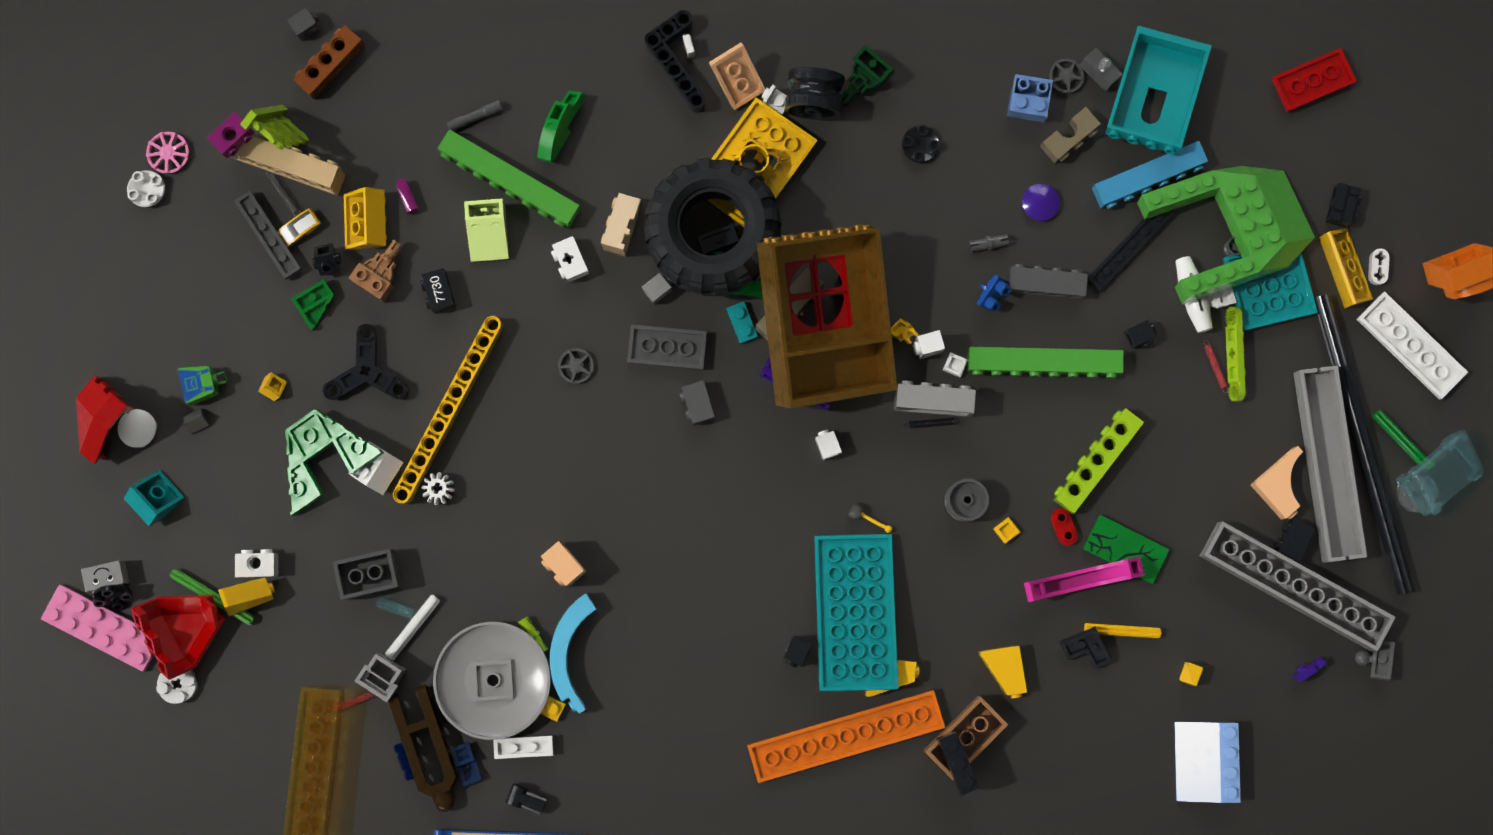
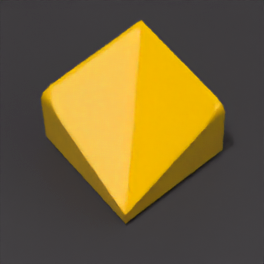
M270 372L265 376L258 392L275 401L280 398L287 381Z
M1185 662L1179 680L1197 686L1203 668Z

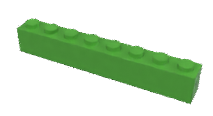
M450 129L437 148L441 153L440 156L450 162L452 159L457 162L456 165L462 170H471L473 172L472 175L479 180H483V178L488 180L489 185L493 188L505 190L507 196L512 199L517 197L522 200L521 204L529 209L532 207L536 208L538 214L545 218L548 216L553 218L554 223L562 228L564 226L570 228L581 210L580 205Z
M968 348L967 372H972V375H984V372H991L992 376H1002L1003 373H1010V376H1022V373H1030L1031 377H1040L1041 374H1049V377H1060V374H1068L1070 378H1077L1081 374L1087 375V378H1098L1099 375H1106V378H1118V375L1123 374V350Z

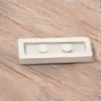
M553 735L494 740V759L554 755Z

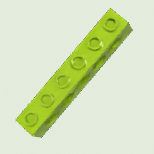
M1128 409L1118 410L1112 417L1113 423L1110 426L1106 425L1100 433L1102 437L1099 441L1095 440L1089 447L1091 451L1087 457L1085 455L1081 457L1077 463L1079 465L1075 472L1072 470L1065 478L1067 480L1064 486L1060 485L1054 492L1056 497L1053 500L1070 514H1074L1143 425L1144 422ZM1117 425H1121L1124 428L1123 435H1119L1116 432ZM1106 440L1112 442V450L1105 448L1104 443ZM1094 455H1098L1101 458L1100 465L1093 463ZM1083 470L1089 472L1090 478L1088 480L1082 479L1081 472ZM1071 485H1075L1078 488L1076 496L1072 495L1069 491Z

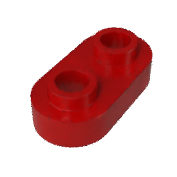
M1063 508L1054 510L1051 513L1050 520L1058 541L1065 546L1074 544L1077 541L1078 535L1070 513ZM1059 514L1064 516L1063 521L1058 520ZM1066 532H1069L1071 534V538L1069 540L1065 538Z

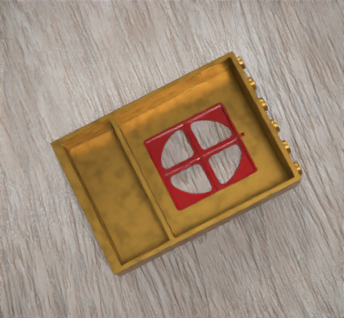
M872 224L853 225V227H838L834 230L825 229L818 230L817 232L799 233V235L790 234L776 238L768 237L763 238V242L757 243L776 405L792 409L897 390L880 228H873ZM824 261L837 271L842 280L840 287L823 290L820 288L818 262ZM808 263L811 271L812 290L791 294L790 284L794 274L803 264ZM842 294L844 300L841 311L834 321L830 324H825L822 311V297ZM810 298L814 300L815 326L810 327L798 319L791 306L793 301Z

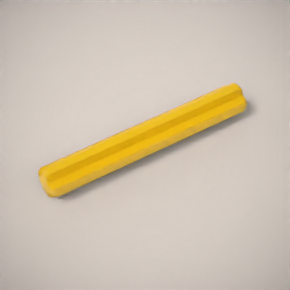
M1085 623L1084 631L1096 626L1100 635L1161 638V628Z

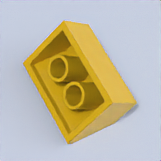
M364 187L344 194L345 250L377 249L386 246L385 190Z

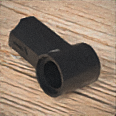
M512 783L505 802L511 806L525 808L541 815L547 798L532 793L521 785Z

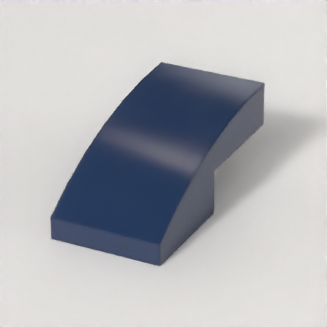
M470 742L451 748L463 787L466 788L482 782L483 778Z

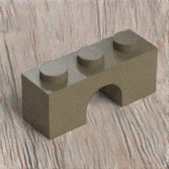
M1087 107L1082 109L1069 122L1074 129L1073 137H1063L1056 131L1042 142L1040 147L1054 164L1058 160L1063 162L1070 156L1069 151L1073 148L1077 150L1084 144L1083 140L1086 137L1092 138L1099 132L1097 128L1101 123Z

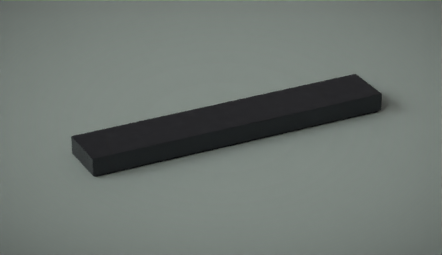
M1174 209L1145 220L1143 219L1087 277V282L1100 292L1178 210Z

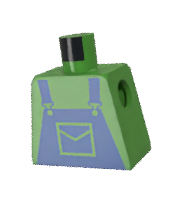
M210 366L178 368L185 404L190 406L218 395V385L227 383L226 373L215 374L214 368Z

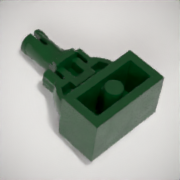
M864 45L852 58L854 65L851 70V76L847 79L850 84L843 92V103L848 106L857 93L861 92L864 95L867 90L874 89L879 85L883 87L895 73L894 69L867 45Z

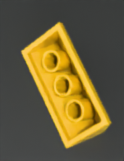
M1348 228L1329 231L1319 237L1344 308L1373 300Z

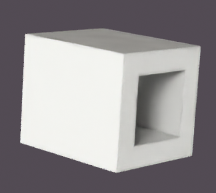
M827 429L818 433V437L815 440L823 460L842 453L834 431L829 432Z

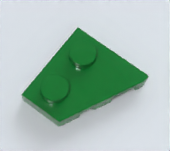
M323 279L291 298L310 330H313L335 295L326 280Z

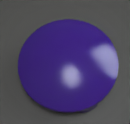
M1035 184L1029 187L1022 198V209L1030 218L1041 222L1054 217L1060 207L1058 193L1054 188L1046 184Z

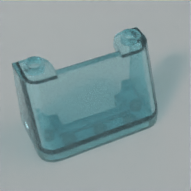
M1464 429L1449 434L1442 440L1441 446L1418 465L1410 468L1411 470L1407 472L1408 474H1401L1395 479L1424 516L1438 514L1443 510L1441 506L1467 484L1483 476L1484 468L1469 434Z

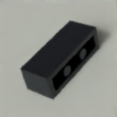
M952 731L936 738L959 794L962 796L979 789V784L957 732Z

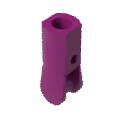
M402 178L398 179L396 186L407 214L418 211V206L407 181Z

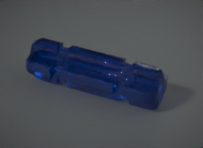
M402 742L394 745L393 748L395 753L398 754L397 759L400 767L405 772L403 774L405 780L414 779Z

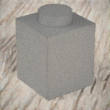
M658 273L642 286V290L652 303L656 304L672 291L670 286L672 282Z

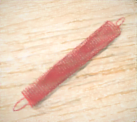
M1210 344V363L1212 366L1213 359L1214 373L1216 364L1217 380L1219 383L1220 377V385L1222 388V382L1223 387H1225L1226 381L1222 375L1221 368L1219 369L1218 361L1216 360L1214 351H1212V346ZM1207 345V346H1206V349H1207V356H1208V359H1209V355H1208V345Z
M362 694V695L358 696V698L370 697V696H375V697H377V696H376V695L363 696V694ZM350 699V700L345 701V702H356V701H362V700H366V699H361V700H352V699ZM340 703V704H338V705H336V706H347V705H353V704H356V705H357V703H352V704H342V703ZM348 707L336 708V709H332V710H338V709H344V708L348 709Z

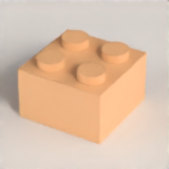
M560 541L541 555L543 566L548 571H553L556 574L554 579L562 586H571L587 572Z

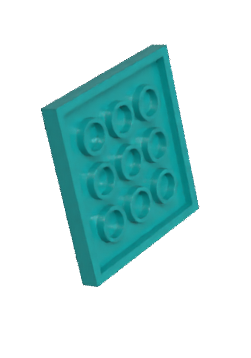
M1302 253L1285 269L1232 287L1237 302L1235 307H1239L1242 311L1243 331L1318 313ZM1227 256L1223 258V262L1227 264L1241 259L1242 256Z

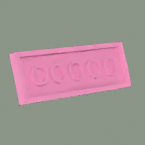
M59 584L41 620L145 672L153 655L150 654L144 642L145 636L142 630L138 631L135 622L106 607H95L93 600Z

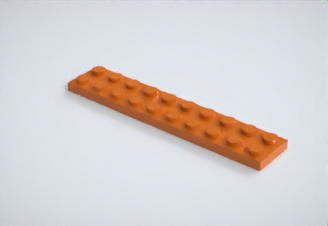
M931 690L748 744L747 746L757 781L761 783L945 728L935 692Z

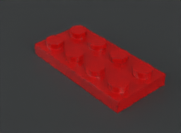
M1341 48L1271 78L1286 113L1357 82Z

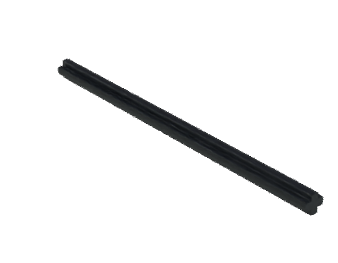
M1330 294L1314 298L1318 319L1332 366H1338L1346 417L1397 595L1413 592L1415 589Z

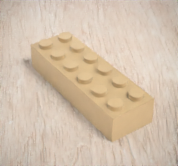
M236 133L230 134L229 140H233L236 137ZM258 134L255 137L253 136L248 143L242 144L238 148L239 151L231 157L337 196L346 177L342 168L334 161L327 160V162L320 160L319 156L311 153L307 156L302 153V150L291 147V149L285 147L283 150H280L274 144L267 141V138Z

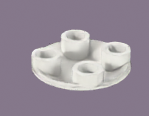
M148 170L134 172L127 186L128 198L140 207H150L157 204L165 193V183L162 177L156 172Z
M135 409L131 410L129 414L125 413L118 424V434L126 445L142 448L152 441L158 425L151 414L144 410Z

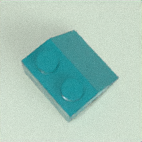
M158 470L130 486L123 499L148 526H151L163 519L185 497Z

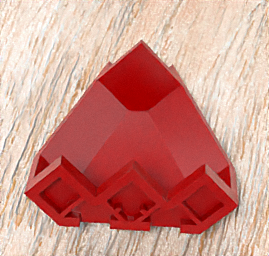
M96 375L93 376L76 397L80 454L94 465L99 459L106 460L108 458L102 453V449L110 428L123 413L129 414L133 409L123 401L124 398L114 391L115 388Z
M213 595L161 596L131 608L138 631L142 630L145 636L144 642L150 654L155 655L159 663L157 667L160 673L168 680L197 667L225 620L218 613Z

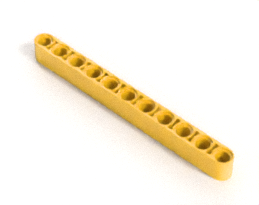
M496 316L487 317L482 324L394 489L393 498L396 502L401 504L410 503L420 487L503 330V324ZM491 322H498L497 329H489V324ZM483 338L489 339V344L486 347L480 346V341ZM474 355L480 356V361L477 364L471 363V358ZM465 372L471 373V378L468 381L462 380V375ZM460 388L462 395L459 398H454V390ZM451 405L453 412L450 415H445V407ZM443 422L444 429L441 432H436V424ZM433 439L435 441L434 447L427 449L426 442ZM424 456L426 458L425 464L418 466L417 459ZM411 473H415L417 476L414 483H409L408 476ZM402 490H406L408 496L405 500L401 501L399 493Z

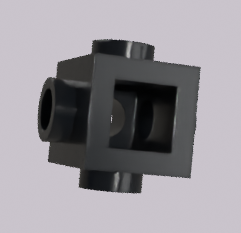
M333 243L314 247L312 262L314 269H318L320 276L333 275L339 272V264H342L340 253H336Z

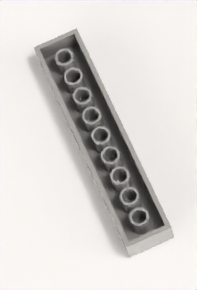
M1223 521L1217 522L1199 555L1201 558L1369 651L1379 650L1395 619V616Z

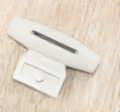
M1190 256L1182 257L1175 261L1178 282L1181 279L1199 274ZM1231 287L1186 303L1185 307L1197 333H1203L1213 329L1210 307L1218 309L1234 305L1237 302Z

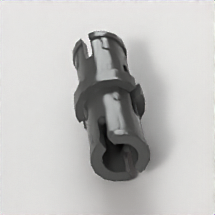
M1004 234L994 237L989 235L983 239L969 240V246H973L970 248L971 253L985 249L990 251L996 247L1009 246V240H1006L1008 235Z

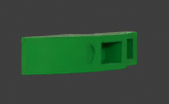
M569 90L562 102L555 101L541 133L537 155L539 160L553 163L571 134L568 126L586 98L583 93Z

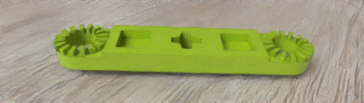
M1228 307L1225 313L1227 314L1225 316L1227 317L1225 319L1227 321V327H1225L1228 383L1230 384V391L1228 393H1230L1231 401L1241 402L1246 393L1242 311L1239 307Z

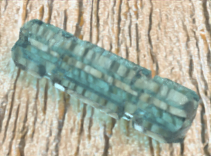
M384 598L377 600V608L386 609V611L400 616L403 615V617L411 619L414 614V609L405 608L404 605L392 601L388 602Z

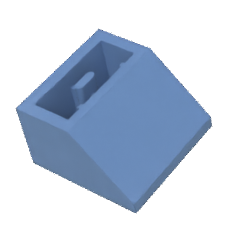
M1015 74L1007 117L1044 122L1048 116L1053 80Z

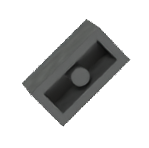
M704 380L683 386V392L679 394L682 404L686 403L688 410L685 411L688 422L692 421L693 425L715 419Z

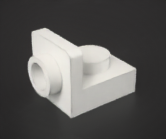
M772 84L770 89L766 88L762 95V98H764L763 103L779 114H784L785 98L787 95L777 90L776 86Z

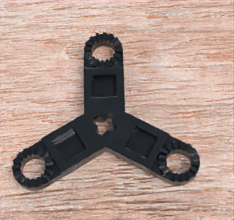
M362 324L357 328L356 366L324 384L322 392L327 399L332 401L338 400L365 383L372 385L397 400H402L408 396L409 387L404 381L376 366L377 333L372 325ZM369 328L372 333L369 338L365 339L361 333L364 329ZM363 367L371 369L368 376L361 374ZM332 385L338 388V392L334 396L328 394V388ZM402 385L404 387L403 394L396 395L394 393L395 386Z

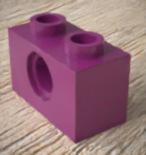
M236 112L231 114L207 137L227 159L234 156L239 151L238 148L242 144L248 143L255 133L252 129L245 130L240 125L243 119ZM236 133V137L233 140H229V135Z

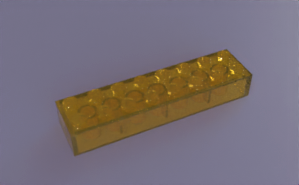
M302 686L300 689L283 835H328L344 698L343 689Z

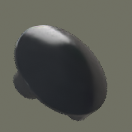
M926 125L910 128L902 139L904 154L908 159L916 163H925L932 160L940 147L936 133Z
M105 585L96 589L92 595L95 607H107L115 611L123 610L124 605L128 604L133 598V592L122 585Z

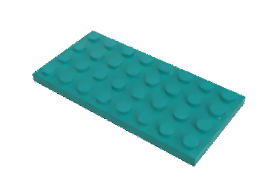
M892 534L814 536L819 692L898 690Z

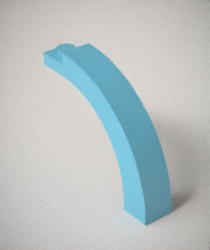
M587 593L578 598L564 613L554 632L550 649V670L556 692L561 701L569 698V706L573 712L577 711L579 714L587 708L571 682L568 671V652L577 628L589 615L598 610Z

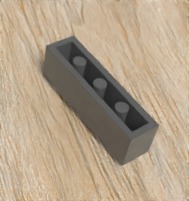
M1015 264L1014 267L1011 266L1009 269L1008 285L1012 293L1084 299L1086 297L1088 274L1083 273L1082 270L1065 272L1063 268L1045 270L1043 266L1026 268V265Z

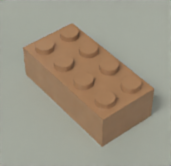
M977 696L936 738L956 731L969 763H971L1008 724L981 696ZM935 738L923 751L953 780Z

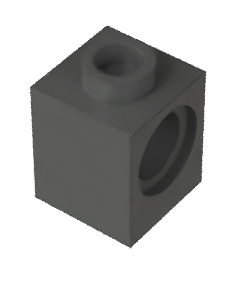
M306 8L287 20L301 41L320 29L317 25L318 18L313 11L309 13Z

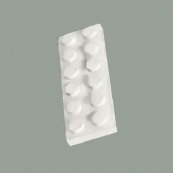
M1386 292L1381 293L1356 319L1439 400L1468 373Z

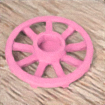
M160 132L151 141L149 140L146 157L153 169L160 173L170 174L177 172L186 164L189 157V147L185 139L175 132ZM164 136H171L169 144H166ZM175 137L179 138L182 141L181 143L172 146ZM159 138H161L162 147L154 143ZM154 146L159 149V152L150 153L151 147ZM185 146L186 154L176 152V149ZM160 156L156 163L153 164L151 157ZM176 156L185 157L181 165L175 160ZM163 160H165V170L158 168V165ZM169 161H173L177 168L169 170Z

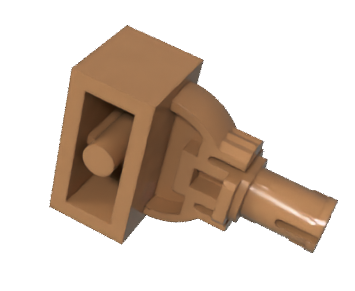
M392 240L385 253L380 254L377 252L374 258L367 260L363 265L358 263L349 279L382 302H385L394 289L391 283L394 276L393 270L397 265L393 260L403 246Z

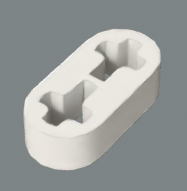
M1382 248L1373 251L1369 257L1368 279L1370 283L1377 286L1387 281L1389 273V254ZM1379 253L1380 257H1383V260H1381L1380 263L1379 259L1375 258V256H1377ZM1378 269L1379 275L1382 276V278L1379 279V281L1377 277H1374V275L1378 273Z

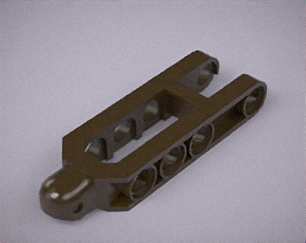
M424 684L416 687V692L425 720L410 725L406 711H403L399 700V694L391 697L389 705L418 791L432 797L437 810L448 812L455 805L452 788L458 778V774L442 726L437 720L438 715L437 713L435 714L432 696L429 695L428 686ZM426 727L429 728L445 776L442 783L433 786L427 783L423 771L425 767L421 765L417 753L419 750L418 747H415L411 735L412 732Z

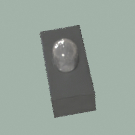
M1097 48L1079 64L1105 91L1122 76V73L1112 64L1111 60L1105 57Z

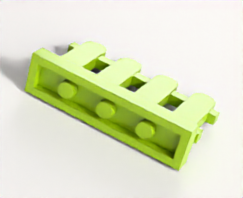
M283 104L252 109L240 123L245 130L255 128L280 150H283L285 146L291 148L293 145L298 147L300 143L306 145L309 141L306 134L284 116L288 109Z

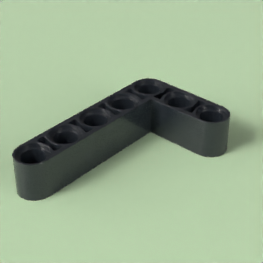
M681 10L645 35V47L692 112L699 113L705 108V97L668 47L670 43L692 28L691 13L687 10ZM682 18H687L689 22L686 24H681L679 20ZM668 28L673 30V33L670 35L664 33ZM651 39L658 41L656 45H650L648 42ZM662 54L669 56L667 60L659 59ZM678 69L680 73L674 76L670 74V71ZM683 84H689L691 88L687 91H684L681 89V86ZM694 99H700L702 103L698 106H695L692 104V101Z

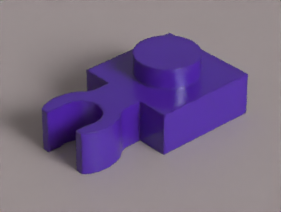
M1318 657L1310 664L1306 665L1304 663L1295 669L1296 673L1292 676L1296 682H1303L1316 673L1318 669L1325 666L1327 662L1323 657Z

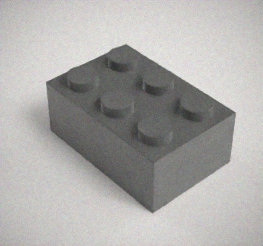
M386 549L333 562L340 600H348L402 587L394 549Z

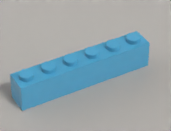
M1197 141L1181 148L1179 155H1163L1096 183L1092 187V191L1100 209L1104 207L1110 209L1118 205L1117 202L1124 199V202L1135 198L1134 195L1137 193H1148L1156 185L1162 187L1169 184V180L1173 178L1179 180L1186 177L1187 172L1193 170L1196 173L1204 169L1208 159L1200 142Z

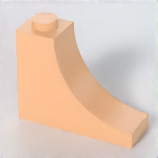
M1299 446L1290 449L1250 484L1281 520L1293 518L1298 513L1296 510L1300 507L1291 488L1292 468L1297 458L1303 452Z

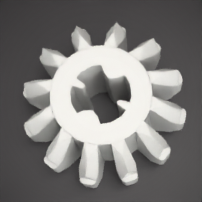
M438 472L437 478L434 474H430L431 481L426 478L424 479L428 486L421 487L427 490V492L423 493V497L429 496L427 502L431 503L434 500L435 505H439L440 500L443 504H446L445 497L452 499V496L448 493L455 492L454 488H449L454 482H447L449 476L445 475L442 478V473ZM438 484H440L439 486L442 487V491L440 490L436 494L437 491H434V487H438Z

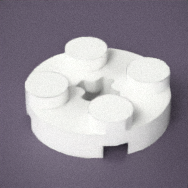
M193 670L170 680L160 673L156 690L169 703H183L195 695L198 682H196ZM180 679L182 687L175 689L173 681Z

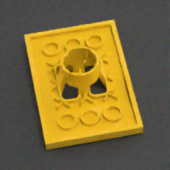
M755 98L714 154L712 160H723L724 158L739 161V165L743 166L742 156L749 150H757V154L753 159L761 164L766 158V165L762 170L754 172L763 178L764 183L770 187L775 199H777L818 140L761 100ZM769 156L777 160L774 168L769 163ZM721 199L706 200L744 227V218L734 205Z

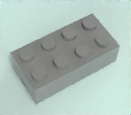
M902 381V383L897 385V390H895L894 411L970 417L974 414L976 390H972L971 386L952 388L950 384H940V386L934 387L932 383L922 382L921 385H913L912 381Z

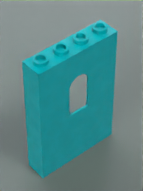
M1138 26L1105 134L1112 139L1120 138L1127 140L1130 144L1145 145L1148 149H1159L1169 155H1179L1212 45ZM1148 88L1167 93L1160 118L1153 124H1148L1141 118Z

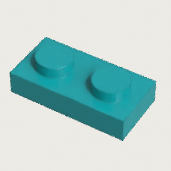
M744 302L726 308L740 344L758 338Z

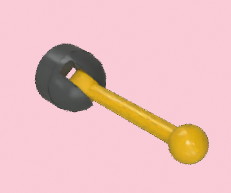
M855 502L848 513L849 517L853 519L863 517L885 529V532H892L891 526H886L865 515L861 505Z

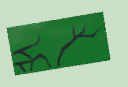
M1102 515L1098 516L1083 547V550L1109 563L1140 556L1144 576L1138 578L1150 584L1154 583L1170 550Z

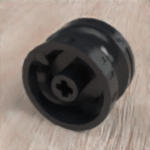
M798 67L789 70L787 82L793 94L785 98V112L799 118L812 120H833L841 116L843 94L839 92L845 82L844 75L833 70L818 67Z

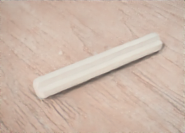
M429 596L385 652L387 658L393 661L440 603L436 596Z

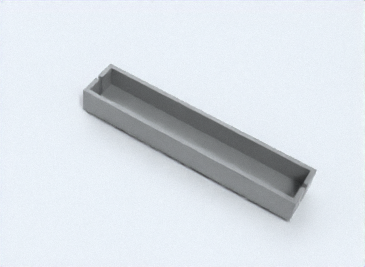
M1338 366L1299 370L1293 374L1322 563L1366 558L1367 552Z

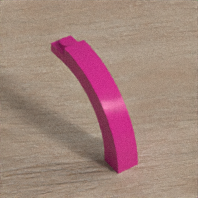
M1139 556L1026 582L1024 586L1028 602L1077 590L1144 576V571Z

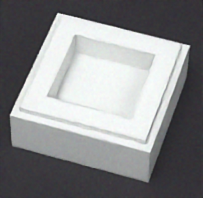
M687 34L683 36V43L688 59L695 56V50L691 37Z
M950 352L942 371L960 378L968 360Z

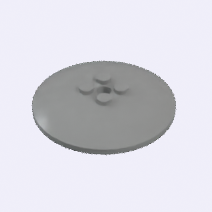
M502 622L479 623L457 633L442 649L433 675L435 698L445 718L459 731L485 740L511 737L530 726L545 707L551 685L548 660L537 641L524 630ZM490 675L498 677L499 681L496 686H491L488 683Z

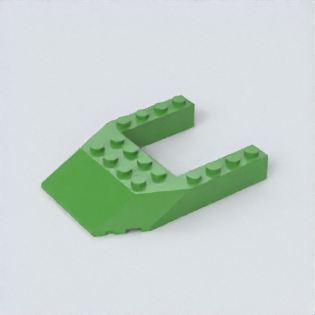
M1247 166L1212 170L1141 195L1137 204L1144 220L1214 196L1241 253L1242 258L1181 279L1175 286L1182 305L1287 268L1315 238L1283 170Z

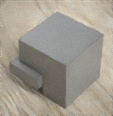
M377 653L370 663L363 667L355 682L385 702H389L407 669L390 660L384 654Z

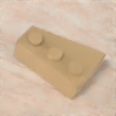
M621 193L618 194L617 198L614 197L611 207L613 211L611 216H608L607 228L601 239L604 251L626 257L642 204L641 199Z

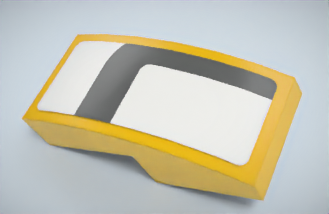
M308 208L286 223L277 232L287 246H292L304 235H309L321 222L313 210Z

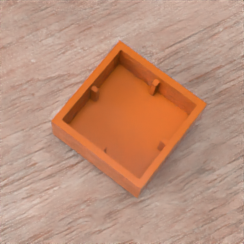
M1473 243L1422 263L1428 285L1442 288L1445 296L1456 300L1493 288V247Z

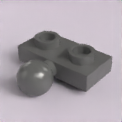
M1383 641L1379 650L1374 651L1373 655H1370L1365 650H1360L1355 655V661L1361 666L1372 663L1371 679L1391 681L1396 643Z

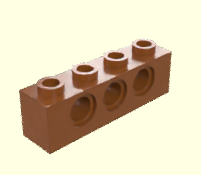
M344 25L335 31L334 37L330 41L322 45L321 51L317 55H313L309 59L308 65L296 73L293 80L311 98L315 99L365 44ZM340 44H345L343 50L337 51V47ZM332 58L330 64H324L325 59ZM313 72H319L316 78H311Z

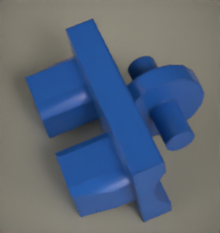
M995 274L987 285L981 283L980 287L983 291L977 304L989 311L997 312L1001 307V303L997 300L1001 295L1008 296L1011 291L1008 285L1009 282Z

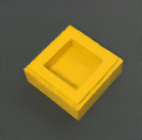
M1009 517L993 528L1004 544L1020 533Z

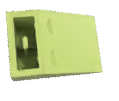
M503 199L465 201V221L471 262L509 259L506 209Z

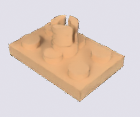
M742 43L709 62L734 110L765 91V87Z

